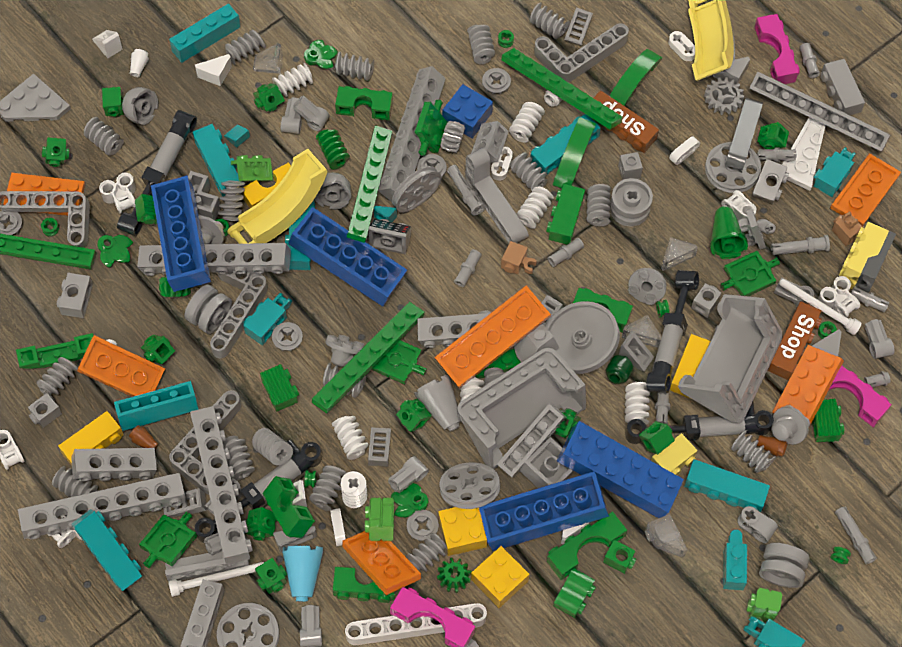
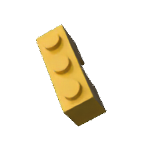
M289 162L273 171L274 181L276 182L274 186L265 188L255 180L243 187L245 190L241 194L244 196L243 200L249 208L261 202L278 186L291 167Z

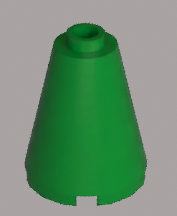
M726 206L720 207L715 211L710 250L714 256L717 254L721 259L739 257L742 251L747 250L748 240L744 232L741 231L733 209Z

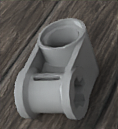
M745 507L737 519L741 529H744L762 543H768L778 528L777 523L773 519L765 516L754 507Z

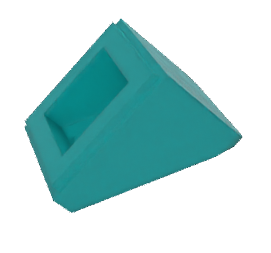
M237 124L224 137L237 148L250 137L248 129Z
M375 206L374 218L393 222L397 218V209Z

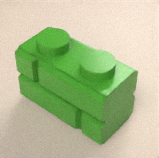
M371 498L370 505L365 507V518H369V520H365V533H369L370 541H380L381 539L383 541H392L394 539V499Z
M759 588L755 594L752 593L746 611L750 612L749 617L753 616L759 620L761 619L762 622H767L768 619L774 621L780 611L782 593L773 590L769 592L768 589Z

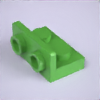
M248 155L237 156V160L231 161V165H237L238 178L241 182L273 180L271 158H263V155L248 158Z

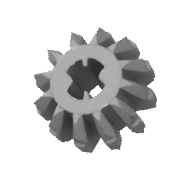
M456 121L447 122L441 141L442 149L455 153L459 150L465 130L463 124Z

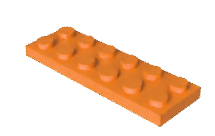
M526 285L439 353L435 359L460 389L550 318L551 314Z

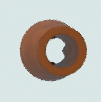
M140 425L136 426L129 435V438L132 439L131 442L142 448H155L156 450L159 446V443L154 440L146 428Z
M760 435L757 446L761 447L763 445L764 450L770 451L776 457H783L788 442L780 441L775 437Z

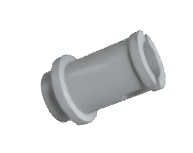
M884 371L877 375L864 377V381H867L864 383L871 385L872 388L881 385L887 386L891 382L889 373H884Z

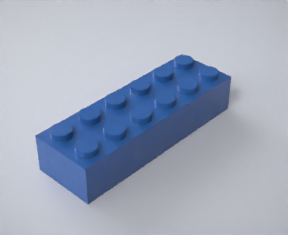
M188 176L151 185L166 276L172 290L176 292L211 282L194 188Z
M312 207L291 234L288 244L383 307L403 280L407 269L368 243L347 238V229Z
M581 421L572 428L556 460L580 475L595 471L600 486L659 519H662L669 513L684 480Z
M595 471L479 507L487 542L492 551H496L500 546L506 548L609 517Z

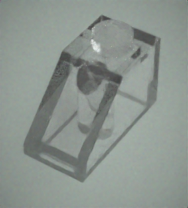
M670 514L647 524L645 534L648 541H652L654 547L679 557L686 555L687 548Z

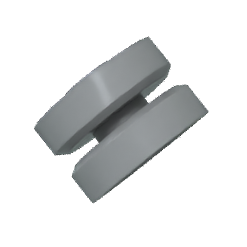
M634 178L624 179L617 183L612 191L610 203L611 216L615 221L630 227L645 222L649 216L653 198L650 187L645 182Z
M204 285L193 295L188 303L184 315L185 319L193 325H198L199 329L207 334L214 333L231 309L232 299L222 293L219 294L218 290L211 285Z
M767 544L763 555L765 561L761 563L759 571L760 577L781 587H802L806 575L803 570H806L808 567L809 555L805 551L788 544Z

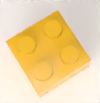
M454 507L438 511V520L443 540L447 546V556L487 548V538L479 508L462 509Z
M500 546L471 572V580L500 608L529 581V573Z

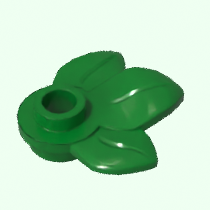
M315 40L310 44L309 49L304 52V59L309 65L317 64L320 68L329 69L333 68L331 59L337 55L338 51L333 46L325 45L323 40Z
M104 235L100 237L97 246L101 251V262L109 268L113 265L114 261L130 262V253L127 248L133 244V241L124 235L114 237ZM108 241L111 245L105 246L104 242Z
M412 483L406 490L404 489L400 493L394 491L391 494V498L399 505L394 513L396 517H410L415 511L425 510L429 503L427 495L422 492L421 487L416 483Z

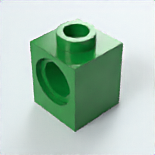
M121 87L102 88L105 116L116 117L124 115Z
M657 421L639 434L646 450L657 455L675 441L672 436V429L667 424Z
M613 540L603 563L625 574L627 569H632L636 562V558H634L635 550ZM620 554L624 555L626 557V560L620 561L616 558V556Z

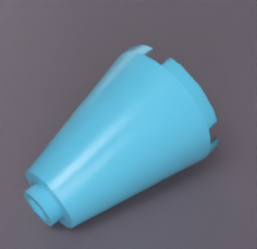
M310 546L283 547V557L291 596L296 598L298 602H307L308 598L313 597L322 560L323 547L316 546V549H311Z

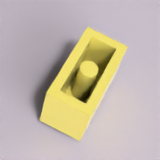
M681 433L661 453L652 456L651 461L678 476L682 471L681 468L685 465L687 467L690 466L693 459L696 460L695 456L698 450Z

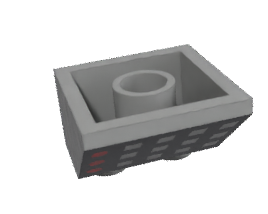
M374 219L368 229L369 245L377 249L406 255L411 238V226L404 223H392L385 219Z

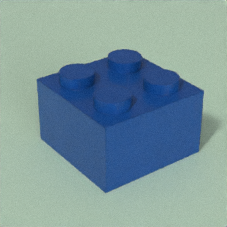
M462 84L442 109V116L447 122L456 121L463 124L465 127L464 134L473 139L479 131L481 124L485 123L492 114L493 101Z

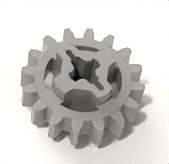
M725 77L724 81L718 78L717 82L712 80L711 85H707L704 97H706L705 103H709V109L714 108V113L719 110L721 115L725 111L730 115L731 110L737 112L738 107L741 108L744 90L739 89L740 84H734V79L729 82L727 77Z

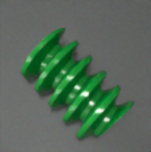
M326 129L317 133L316 140H318L329 168L336 170L343 167L350 158V155L346 153L347 149L344 147V142L341 141L338 130Z

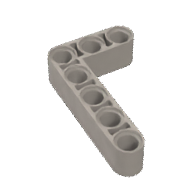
M616 24L568 57L549 38L542 36L535 41L534 55L548 70L565 81L571 82L627 43L629 29L625 24Z
M481 148L466 156V181L472 190L477 191L478 198L486 205L485 210L507 242L518 243L529 237L528 231L490 177V156L485 148Z
M53 191L0 192V209L4 212H68L67 239L69 243L76 247H86L89 233L90 203L83 193ZM8 198V203L1 205L2 200ZM23 198H27L26 204L21 206L20 201ZM42 198H46L45 203L39 206V200ZM64 198V203L57 206V201ZM80 198H83V203L79 206H76V201ZM82 217V222L75 224V219ZM77 235H81V240L74 243V238Z
M228 272L224 275L218 274L219 279L242 291L210 341L212 353L216 358H225L229 354L244 330L245 319L254 314L258 304L265 297L268 289L266 278L262 274L246 272L245 274H237L235 272ZM257 284H262L260 287H255ZM248 299H252L251 302H245ZM238 314H242V315H243V316L240 317V318H236V317H235V316L238 315ZM227 330H234L232 333H226ZM218 345H224L221 349L216 348Z
M226 391L213 405L215 413L219 412L223 415L221 418L222 424L218 425L219 430H223L241 409L239 394L235 391ZM230 400L236 401L232 405L227 404ZM193 427L171 451L169 458L175 471L209 495L208 486L205 485L206 478L203 465L196 459L200 455L198 443L194 448L188 447L191 443H197ZM179 457L184 458L182 462H175ZM193 469H199L196 474L190 473Z

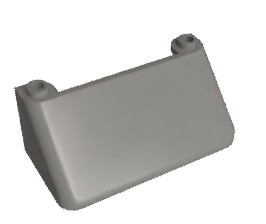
M724 294L717 306L722 320L694 376L684 375L678 387L684 395L730 422L742 423L781 343L782 330L765 298Z
M544 348L462 400L458 404L457 410L485 465L495 469L498 467L497 463L503 457L499 448L525 432L548 404H553L557 409H572L577 414L586 409V388L583 381L554 349Z

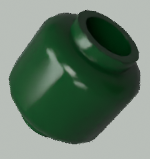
M616 355L611 358L605 373L612 383L623 384L628 381L634 366L628 357Z

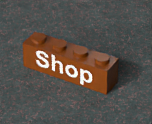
M601 90L596 94L595 100L623 117L622 123L609 130L605 126L603 127L615 133L621 140L627 141L634 149L645 153L657 140L659 129Z
M800 301L768 369L769 372L786 380L790 379L798 360L801 359L805 351L806 344H811L814 338L813 329H818L822 318L819 317L822 310Z

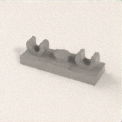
M753 209L746 211L748 218L740 219L738 223L742 232L748 231L749 233L745 235L748 240V247L757 243L760 250L766 248Z

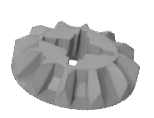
M493 68L486 71L483 75L482 85L486 91H490L492 94H501L503 91H507L511 85V78L505 70ZM493 80H500V84H493Z
M428 154L418 161L417 170L427 166H435L437 172L441 174V179L446 173V162L439 155Z
M0 211V234H18V230L22 228V218L19 213ZM10 219L12 225H8L5 229L3 223H7Z
M281 323L272 332V341L275 347L282 351L289 350L291 352L292 349L298 348L302 342V331L294 323ZM286 334L287 336H289L290 334H292V341H289L288 339L284 341V335Z
M427 510L415 511L407 520V532L411 535L412 539L415 538L419 541H424L426 538L431 539V534H436L439 529L437 517ZM427 521V529H421L418 531L419 525L417 524V522L423 524Z

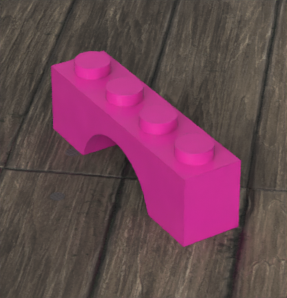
M778 14L758 17L754 29L759 42L771 45L779 56L771 65L770 74L772 78L784 84L796 82L800 69L798 64H795L794 52L789 47V38L783 31L784 25L782 20H779Z
M841 366L829 390L842 388L853 393L859 402L858 416L873 428L892 405L885 396L879 395L873 390L871 385L861 381L854 372L848 371L843 366Z
M402 587L390 607V614L408 624L420 617L435 619L442 625L445 631V644L450 647H467L475 633V626L471 620L465 617L459 618L455 615L454 611L446 607L443 609L437 606V603L430 598H422L412 588L406 589Z

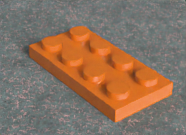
M869 153L835 199L830 209L840 215H845L850 211L855 219L857 218L863 227L898 179L901 172Z
M11 173L7 191L84 193L85 182ZM8 198L4 199L3 205L8 203ZM23 198L20 201L21 206L26 204L27 198ZM46 198L40 199L38 205H43ZM64 198L57 201V206L64 203ZM82 198L76 201V206L81 205ZM40 212L68 216V212Z
M95 335L77 369L78 372L131 397L155 391L165 368Z
M808 345L772 413L774 414L781 407L791 405L807 417L811 425L844 360Z
M365 531L342 541V547L385 595L421 579V573L391 541H383L382 539L380 541H370L369 533H365Z

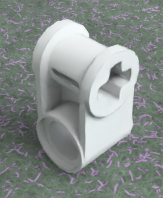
M735 190L731 197L721 202L722 207L726 206L733 209L738 220L748 218L744 214L748 210L753 209L754 214H756V206L738 190Z
M0 430V441L5 438L8 439L7 443L0 444V459L5 469L8 470L10 466L25 461L11 434L6 430Z

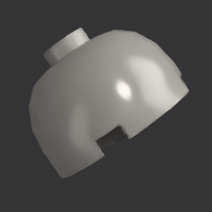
M142 87L129 90L123 98L122 110L124 115L130 121L143 125L149 123L155 115H152L154 109L158 108L156 93Z
M327 173L315 197L316 202L322 207L324 205L330 206V209L345 207L351 199L352 190L350 182L344 175L339 173Z

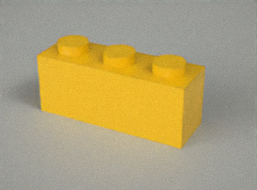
M691 334L673 378L670 391L688 397L679 389V382L684 375L694 376L711 341Z
M106 411L58 445V447L72 466L71 456L74 449H105L109 445L117 443L124 434L121 427L109 412Z

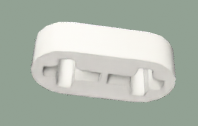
M672 32L669 36V46L684 61H692L695 58V45L682 32Z
M694 136L690 137L671 153L669 159L675 165L680 164L697 150L700 142Z
M503 147L499 161L493 162L491 167L493 179L501 181L506 178L509 165L512 162L513 153L510 148ZM503 154H507L504 161H502ZM499 166L502 167L500 174L497 173Z
M340 508L332 509L330 513L336 546H342V541L346 538Z

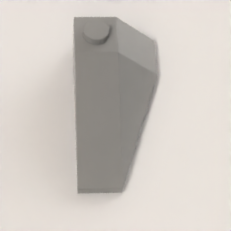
M543 324L514 345L517 358L521 362L544 348H552L555 351L559 349L554 336Z

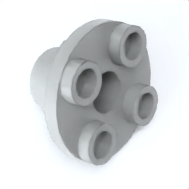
M199 215L204 244H222L224 241L222 223Z
M651 268L636 270L631 275L628 283L629 294L638 301L648 305H653L656 301L662 299L667 289L666 280L663 275Z
M340 334L338 337L327 335L325 341L328 346L332 347L331 362L340 367H344L353 358L354 354H357L364 347V343L349 341L350 337Z
M786 405L774 413L772 432L776 439L786 441L788 444H798L807 437L810 421L798 409L791 405Z

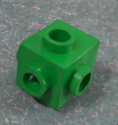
M273 83L264 84L253 93L255 105L258 109L271 112L278 108L277 105L285 101L278 86Z
M779 122L761 126L757 142L764 149L786 147L789 131Z
M47 137L46 147H42V157L45 158L46 164L52 167L64 165L65 159L68 160L69 158L66 139Z
M163 335L149 336L141 347L145 353L144 357L148 361L163 364L175 352L174 348L170 345V341Z
M418 399L404 401L400 405L401 409L396 414L401 423L410 432L422 429L432 417L425 408L424 403Z
M569 408L560 410L567 418L555 430L557 435L564 438L569 436L572 428L581 420V417L576 415L577 412Z
M263 507L249 510L246 520L248 532L245 534L253 536V539L259 541L274 536L276 518L273 511Z
M273 558L255 568L256 575L259 578L257 583L262 590L266 589L271 594L272 592L277 593L285 587L287 583L285 576H287V573L282 565L278 566Z

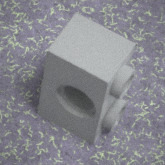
M766 159L752 197L771 204L775 200L778 201L782 190L779 189L781 183L785 184L789 173L786 172L787 166ZM770 178H773L776 180L777 184L775 186H769L767 185L766 181Z
M67 273L66 279L62 282V295L57 300V307L62 315L79 318L85 317L93 287L90 276Z

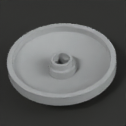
M577 302L567 305L556 312L546 325V328L554 336L559 346L556 352L576 374L588 373L603 366L614 355L619 344L620 331L615 317L606 307L598 303Z

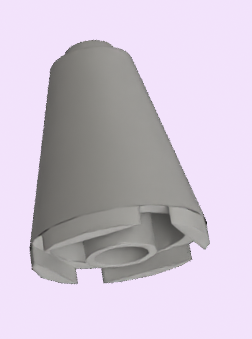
M444 375L441 377L442 381L439 382L435 379L417 389L418 392H414L419 401L424 403L425 408L444 430L448 429L451 432L460 427L461 419L458 415V405L449 375Z

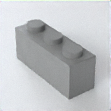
M845 59L824 64L820 75L822 81L826 83L828 95L834 101V107L849 115L862 112L865 101Z

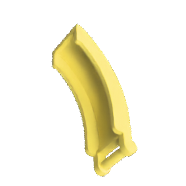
M688 0L690 6L688 12L695 41V60L692 68L696 81L726 70L732 65L734 42L726 0H713L697 7L698 4L707 0Z
M309 149L293 157L290 169L278 186L261 202L238 216L239 222L228 229V234L235 238L239 244L267 243L289 228L309 207L326 178L327 169ZM244 230L253 241L247 243L240 234V231Z

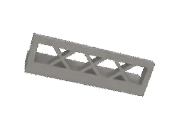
M223 551L214 555L205 553L180 558L173 566L165 563V574L168 581L174 579L182 581L248 566L249 562L244 560L226 565Z

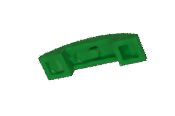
M649 49L643 51L620 78L610 97L625 106L633 97L637 87L648 73L656 68L662 57Z
M579 117L563 154L553 186L562 189L563 184L573 185L596 123Z
M91 333L74 337V341L37 349L35 346L16 349L19 368L51 367L54 363H58V358L60 357L71 362L82 359L94 335Z

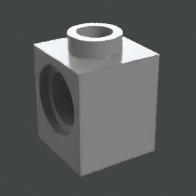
M638 152L620 155L618 168L622 180L641 178L643 167Z
M705 283L693 300L691 309L708 318L719 302L721 292L716 287ZM704 298H710L711 301H706Z
M47 393L28 406L31 413L28 415L35 425L39 423L42 428L62 415L59 406ZM44 409L47 410L46 413H44V414H39L40 411H42V410H44Z

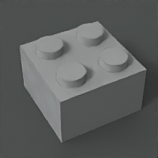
M551 437L524 462L520 469V472L537 488L567 480L575 471L556 461L562 447Z

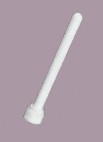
M780 280V286L843 324L846 331L850 334L855 335L861 327L862 323L859 320L846 318L787 280Z
M264 562L183 582L181 580L177 581V579L170 580L168 582L172 597L178 596L185 589L201 586L203 579L217 582L256 572L255 568Z

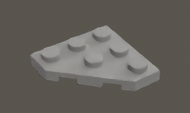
M32 74L0 101V117L6 122H12L15 119H24V121H39V119L59 120L71 110L70 105L35 74Z

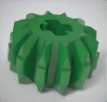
M167 276L159 279V290L163 297H180L191 293L192 287L174 292L167 281Z
M451 557L450 563L443 561V567H438L440 574L437 575V580L441 581V588L447 586V592L454 588L455 593H458L459 587L465 590V583L471 582L469 578L471 570H467V563L461 565L462 559L460 558L456 563ZM453 573H457V576H455V578H452L451 574L453 575Z

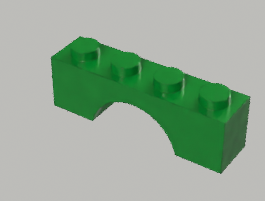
M613 511L608 514L609 517L597 520L592 526L590 524L582 528L580 534L570 536L565 540L564 545L561 547L556 546L548 552L547 563L560 580L569 576L573 568L578 569L577 553L586 544L601 543L610 548L613 540L619 542L626 537L627 529Z

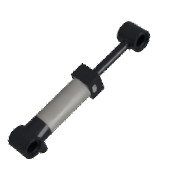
M178 110L175 113L172 126L151 166L146 167L141 177L146 185L142 194L150 195L152 192L151 185L167 181L166 176L184 142L188 141V134L192 133L197 124L196 116L182 110ZM136 208L133 209L132 213L124 212L121 214L117 223V229L133 236L139 234L143 222H138Z
M678 270L676 273V288L681 289L675 312L665 313L663 319L664 330L652 372H649L647 376L646 386L649 392L669 393L671 374L678 348L688 326L682 312L688 291L698 289V271Z
M752 401L742 423L730 422L722 416L698 417V415H685L682 425L668 426L672 429V433L683 432L688 441L698 440L699 437L738 435L746 430V434L755 433L763 436L769 433L774 418L770 412L765 410L758 411L755 414ZM640 419L631 420L626 428V440L631 444L641 443L639 434H634L631 430L637 429L642 433L648 428L646 424ZM758 421H764L767 425H761Z
M288 440L287 443L291 445L294 455L284 465L278 466L253 484L251 482L240 490L243 499L239 502L242 504V509L249 505L253 510L264 505L266 499L262 493L275 476L289 478L293 481L309 468L318 466L322 460L319 445L314 442H308L300 450L292 440ZM310 452L316 453L314 457L306 456ZM201 518L195 524L196 535L203 543L206 537L217 533L218 529L215 519L212 521L209 518ZM208 527L211 529L206 534L201 533L202 529Z

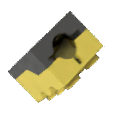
M870 222L867 223L865 228L861 227L839 276L847 277L851 281L850 289L856 286L865 292H870L896 233Z

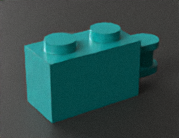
M844 147L840 154L835 151L832 157L828 156L823 163L824 168L822 170L818 169L814 176L816 181L813 187L833 197L851 172L854 165L852 160L856 153H851Z
M279 293L273 301L267 298L264 302H260L254 314L248 316L244 321L245 334L263 346L272 336L276 326L287 319L286 310L290 307L292 300L290 298L286 299L283 293Z
M733 530L723 550V589L743 591L747 584V544H742L741 531Z
M751 616L748 626L743 628L746 633L757 639L754 643L757 647H802L805 642L803 638L771 619H768L765 624ZM756 627L762 629L761 633L755 630Z

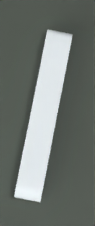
M482 604L449 607V609L455 612V615L471 620L475 628L485 624L487 611ZM480 612L483 617L475 619L472 614ZM395 616L355 621L349 623L345 628L346 639L351 645L443 633L445 631L441 624L434 625L431 622L433 618L420 617L413 620L419 621L422 624L419 628L411 626L413 621L408 624ZM393 624H399L401 629L393 631L390 627ZM378 627L381 631L378 634H372L370 629ZM353 630L360 632L358 637H351L349 634Z

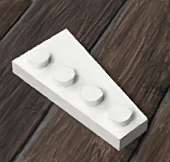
M811 117L806 121L791 150L796 149V153H794L797 154L796 161H784L782 164L787 166L786 172L789 173L787 180L809 191L812 188L826 126Z

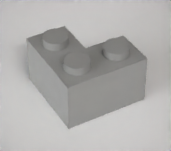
M190 171L188 178L194 188L198 215L216 220L221 209L219 207L220 201L218 196L208 194L210 189L208 176Z

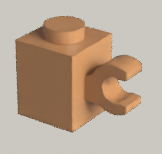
M849 211L834 220L835 224L832 232L847 247L856 240L862 225Z
M510 241L502 257L501 268L508 273L519 274L523 267L526 273L532 274L533 268L528 267V265L536 266L537 260L527 257L528 247Z

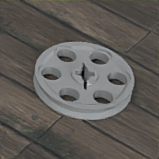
M732 142L717 145L708 154L705 164L706 176L712 185L728 193H733L735 190L744 192L752 188L758 181L761 172V162L755 151L749 148V158L746 159L743 170L737 168L730 169V166L725 165L727 156L722 153V150H730ZM718 161L720 166L713 167L710 162ZM753 168L756 173L749 174L746 169ZM724 176L726 181L719 182L716 177ZM735 180H743L745 184L739 186L735 183Z
M427 166L415 171L394 192L392 197L393 206L399 212H408L420 206L438 188L441 182V174L433 166Z
M469 462L455 465L448 469L440 479L442 498L445 502L457 508L474 509L485 506L492 502L500 491V480L497 472L482 463ZM470 471H477V473H475V474H470V473H468V472H470ZM453 476L459 477L455 480L450 479ZM486 478H492V479H493V480H491V481H484V479H486ZM451 489L456 490L453 493L446 492ZM484 491L490 492L487 495L481 494ZM465 497H470V498H471L470 500H467V501L462 500V499L465 498Z
M243 603L236 605L223 615L218 624L219 647H227L230 643H236L238 647H277L279 627L276 618L267 608L259 604ZM242 610H249L250 617L245 620L240 619L239 613ZM261 616H268L270 618L267 625L262 626L258 623ZM232 623L235 626L234 630L231 633H225L223 631L225 624ZM251 626L253 636H249L248 639L246 638L245 642V635L243 633L248 632ZM264 636H272L273 642L270 645H264L262 643Z

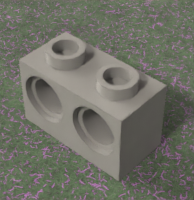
M499 121L481 124L471 153L485 148L490 156L491 163L498 162L509 131Z

